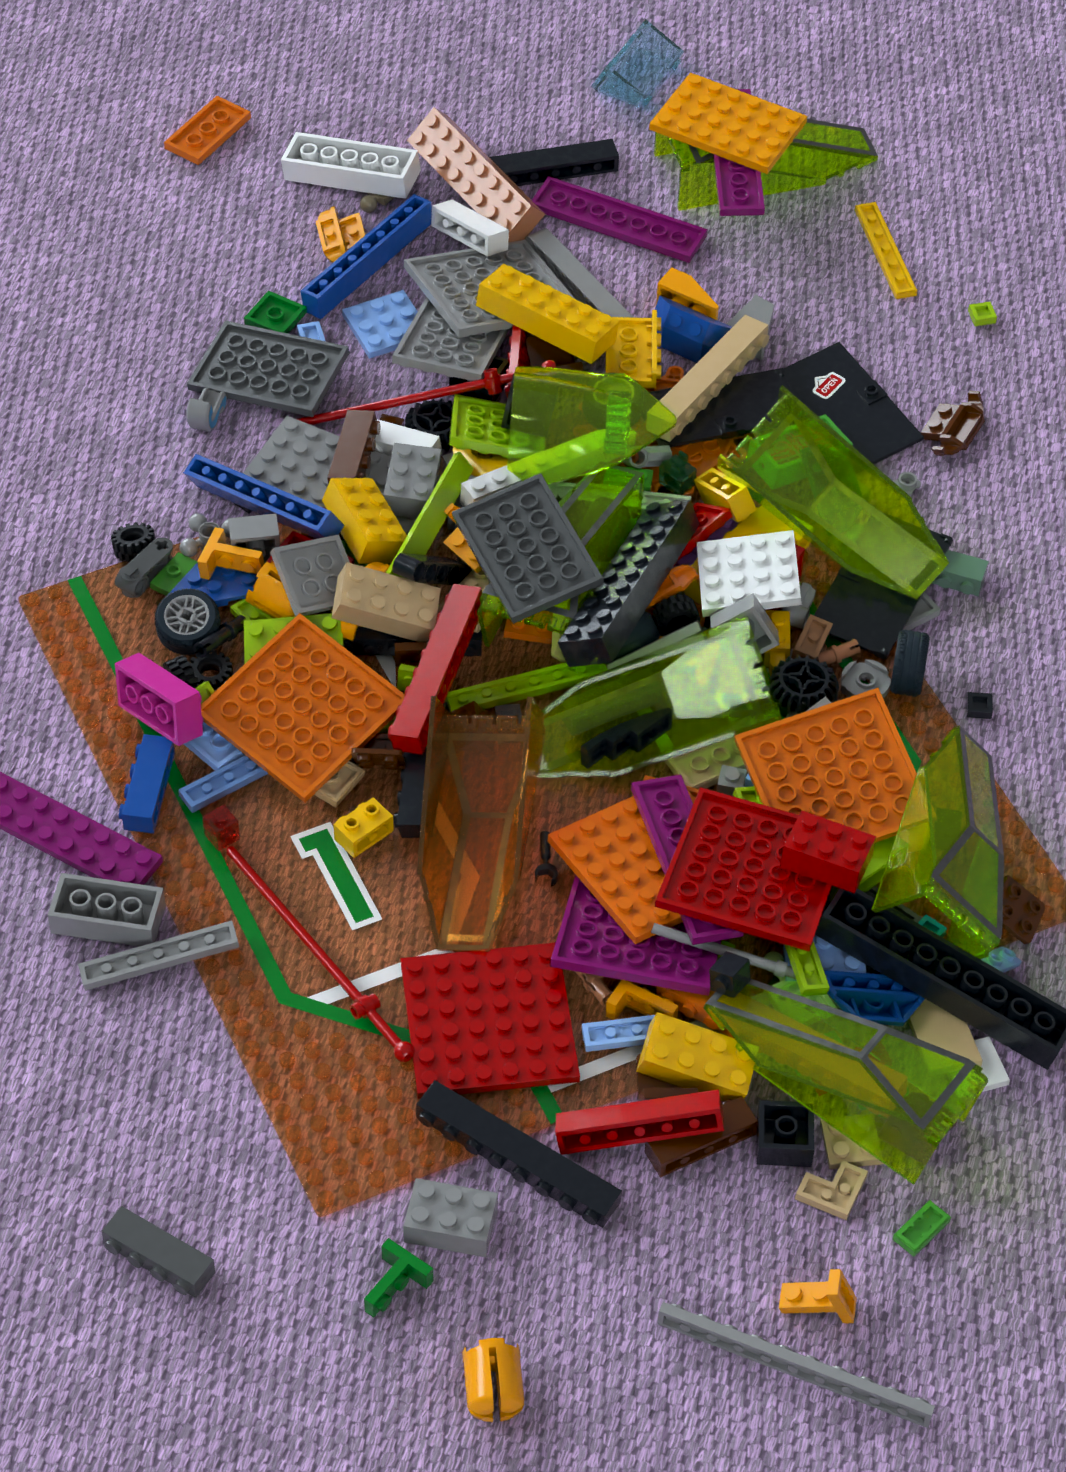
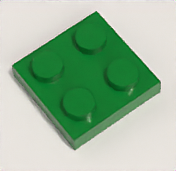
M268 290L244 317V324L289 334L305 316L307 308L300 303Z

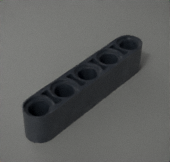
M400 553L393 562L392 571L399 576L418 583L453 585L460 584L471 572V568L449 557Z

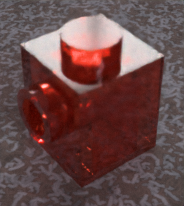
M225 804L202 816L204 835L218 851L240 840L239 822Z

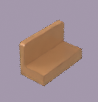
M810 614L791 658L795 659L797 654L801 658H805L807 654L810 659L818 657L833 623Z

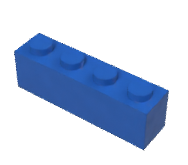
M143 734L141 744L136 746V764H131V782L125 786V804H121L119 808V819L123 821L124 830L153 834L155 832L175 756L174 743L164 736Z

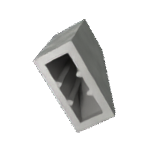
M755 295L727 325L733 327L744 315L768 324L769 335L773 321L774 304ZM762 347L757 352L755 358L762 360L766 347Z

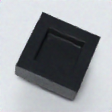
M967 692V717L992 719V693Z

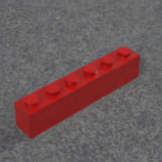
M718 1089L556 1113L555 1134L560 1154L564 1155L724 1131V1113Z

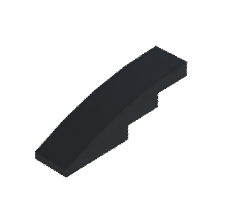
M668 707L643 714L598 734L581 745V765L589 769L605 756L614 761L630 748L639 753L672 729V709Z

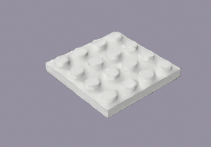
M794 530L697 542L703 617L711 616L754 593L764 609L802 605Z

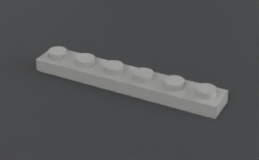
M228 921L79 963L78 966L84 989L87 991L239 948L240 946L233 921Z

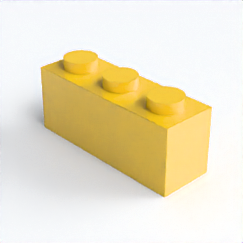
M713 467L694 479L703 502L709 505L730 508L733 516L731 519L736 522L747 519L751 513L757 510L747 486Z

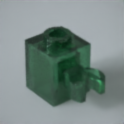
M681 450L678 455L675 454L669 460H664L659 467V483L676 495H683L695 485L694 479L697 469L687 462L688 455Z

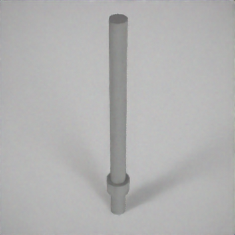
M657 923L653 925L651 931L653 934L721 956L727 951L748 958L750 965L774 972L773 975L781 978L787 976L796 979L792 967L788 966L787 962L781 960L775 962L716 942L692 945L688 933Z

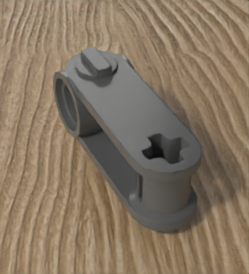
M162 537L153 540L133 560L120 569L115 578V586L121 589L123 595L129 598H138L150 587V582L173 558L171 555L173 550L172 541Z

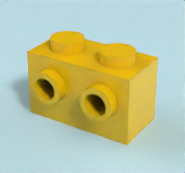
M374 797L367 802L359 804L354 811L340 817L333 824L334 840L353 858L394 831L393 815Z

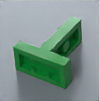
M389 1238L381 1246L382 1259L392 1267L364 1298L365 1312L373 1318L379 1311L384 1312L389 1307L392 1296L397 1290L402 1291L410 1278L426 1289L434 1281L433 1267Z

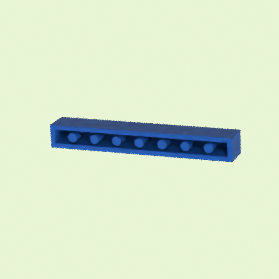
M413 194L301 290L302 304L307 308V313L322 319L429 227L432 219L431 201Z
M195 454L183 472L197 487L258 514H277V522L316 539L338 535L344 527V524L330 510L201 455Z

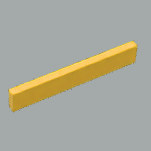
M871 202L855 205L854 211L895 299L917 296L916 286L877 203Z

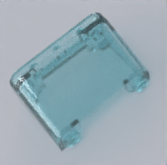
M645 19L613 60L604 68L591 87L601 94L638 108L641 104L645 107L653 98L650 93L670 69L675 70L682 62L679 58L684 51Z

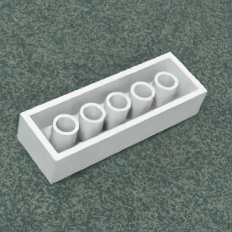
M300 132L295 133L281 158L284 180L404 199L407 198L421 171L418 150Z

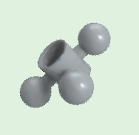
M200 513L193 514L188 521L190 529L194 532H199V539L186 538L180 543V552L187 557L195 556L198 553L199 547L203 551L214 528H220L218 524L208 522L207 518ZM227 519L222 523L221 528L224 529L225 536L230 538Z

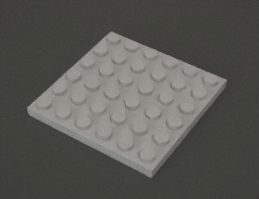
M526 240L509 242L507 251L488 257L472 248L404 259L405 270L458 337H468L474 334L490 333L491 331L503 329L509 330L513 327V324L476 306L479 284L503 264L511 266L574 298Z

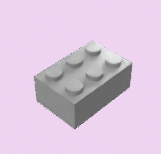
M394 443L383 496L395 516L417 519L437 484L440 472L441 449Z
M416 1178L403 1225L404 1242L487 1257L498 1210V1193Z

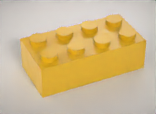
M331 478L322 501L327 510H330L344 524L340 532L358 564L372 562L392 563L407 535L373 478Z
M657 1012L649 1024L636 1072L682 1088H698V1092L719 1089L721 1101L723 1102L728 1099L734 1100L740 1096L745 1099L748 1094L759 1047Z

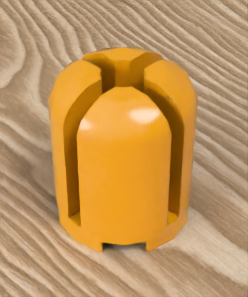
M272 560L271 563L266 562L256 575L258 579L254 584V590L248 589L245 601L273 618L294 617V612L274 562Z
M504 1338L478 1340L479 1346L471 1348L467 1352L465 1347L462 1352L467 1408L474 1418L485 1422H493L494 1404L491 1372L495 1371L500 1422L509 1420L521 1412L525 1401L519 1345L517 1343L516 1347H514L513 1345L505 1344Z

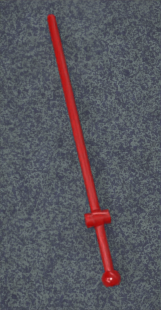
M547 360L540 367L502 375L498 374L497 368H490L483 371V379L316 414L313 417L307 416L297 420L314 425L345 418L347 410L379 411L481 388L487 389L489 395L502 392V384L512 381L513 374L530 378L542 375L546 378H553L557 375V367L555 361Z
M233 846L227 847V855L355 1002L350 1005L352 1016L357 1020L362 1017H368L393 1046L395 1058L400 1062L410 1061L413 1058L415 1049L411 1043L402 1041L377 1013L376 1010L381 1007L378 997L374 993L369 996L366 994L362 995Z

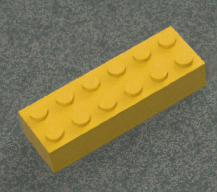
M501 265L479 284L476 301L477 307L590 364L595 362L615 344L619 326L618 320L511 266Z

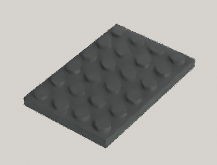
M225 320L187 382L188 390L202 393L203 389L210 388V390L215 392H225L227 399L313 417L350 354L349 346Z
M541 473L452 512L453 519L513 624L604 584L602 575Z

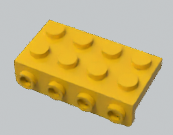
M652 310V318L612 317L619 321L615 344L606 351L605 373L624 374L636 380L641 388H656V380L661 379V365H657V363H661V349H657V347H661V333H657V331H661V317H657V310Z

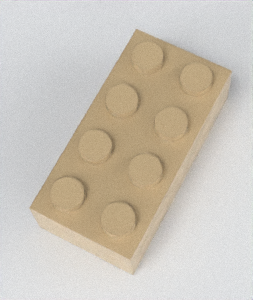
M346 562L338 575L331 618L416 642H427L430 631L434 630L436 625L441 588Z

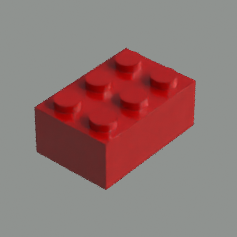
M801 810L783 846L780 867L855 893L872 859L876 836Z

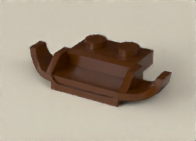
M969 390L968 402H962L960 405L939 403L921 431L925 440L941 441L940 447L933 446L932 448L935 455H954L961 450H967L985 422V411L980 391Z

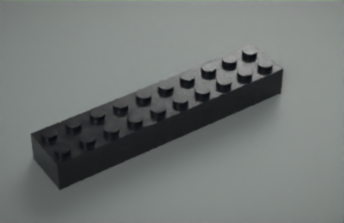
M677 499L661 504L654 502L646 507L602 574L604 584L592 589L558 641L568 667L605 664L614 661L700 525L691 500L680 501Z
M839 888L822 915L815 934L816 936L1048 1070L1066 1041V1009L860 889L857 888L856 892L852 893Z

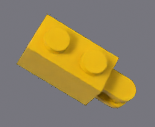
M765 610L777 628L779 635V645L763 653V667H769L770 676L774 666H778L780 660L786 662L787 657L790 656V611Z

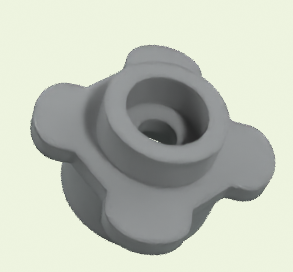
M903 472L899 475L898 480L893 482V487L903 491L904 495H912L916 488L921 487V482L917 480L915 474Z

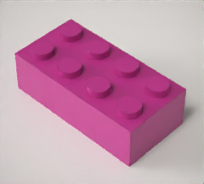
M141 653L115 663L118 706L177 746L203 735L202 698L197 689H194Z

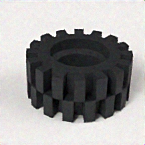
M133 522L131 526L128 523L125 524L126 527L120 526L118 530L113 531L111 541L114 555L117 559L119 558L122 562L126 559V562H130L155 540L154 530L149 524L141 523L138 525V522Z
M677 594V598H674L672 595L669 596L670 600L663 599L661 600L662 605L659 603L656 605L657 609H653L652 618L661 636L664 637L697 620L700 622V615L692 598H689L687 595L682 597V594Z
M213 650L212 654H207L206 657L200 658L196 655V658L192 657L190 659L191 669L195 672L194 675L197 677V683L200 685L205 681H209L214 691L233 675L232 662H230L228 656H224L223 652L217 655V650ZM208 670H215L220 672L219 674L212 677H206L201 675L203 672Z
M184 655L163 663L164 669L194 689L199 686L197 677L194 675L195 672L191 669V664Z

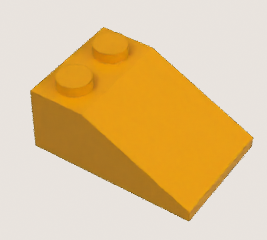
M671 267L658 282L656 305L659 296L662 295L718 320L719 306L691 275Z

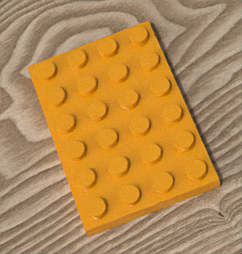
M690 72L649 124V130L768 174L807 123V116Z

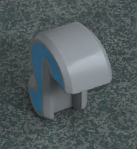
M205 388L199 399L190 398L186 411L187 422L190 428L206 432L214 430L219 415L224 412L226 407V393L223 391L219 393L210 390V388Z

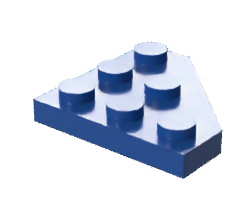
M197 562L170 593L186 588L200 590L209 595L215 601L217 607L228 605L229 601L246 599L248 589L254 590L253 587L258 577H256L257 574L216 566L210 580L200 578Z

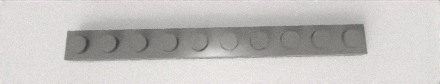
M663 1302L659 1309L658 1324L929 1428L935 1406L929 1404L923 1398H913L903 1394L894 1387H884L876 1384L868 1377H858L850 1374L842 1367L824 1364L813 1356H804L793 1352L787 1346H777L767 1342L761 1336L749 1335L739 1331L732 1325H723L712 1321L706 1315L686 1311L680 1305Z

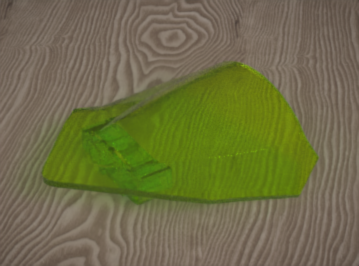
M544 366L515 367L507 470L522 481L541 473L547 484L594 474L627 460L674 428L677 419L667 407L625 373H593Z

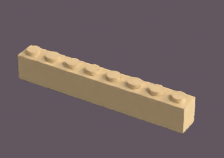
M744 315L647 413L646 432L668 442L676 435H680L683 428L689 422H692L701 410L707 407L708 402L713 397H717L720 390L726 384L728 385L738 372L743 370L745 364L749 360H753L762 347H766L769 341V325Z

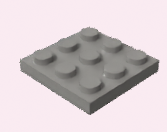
M339 534L273 548L270 553L295 617L299 613L306 616L333 610L338 575L346 562H349Z

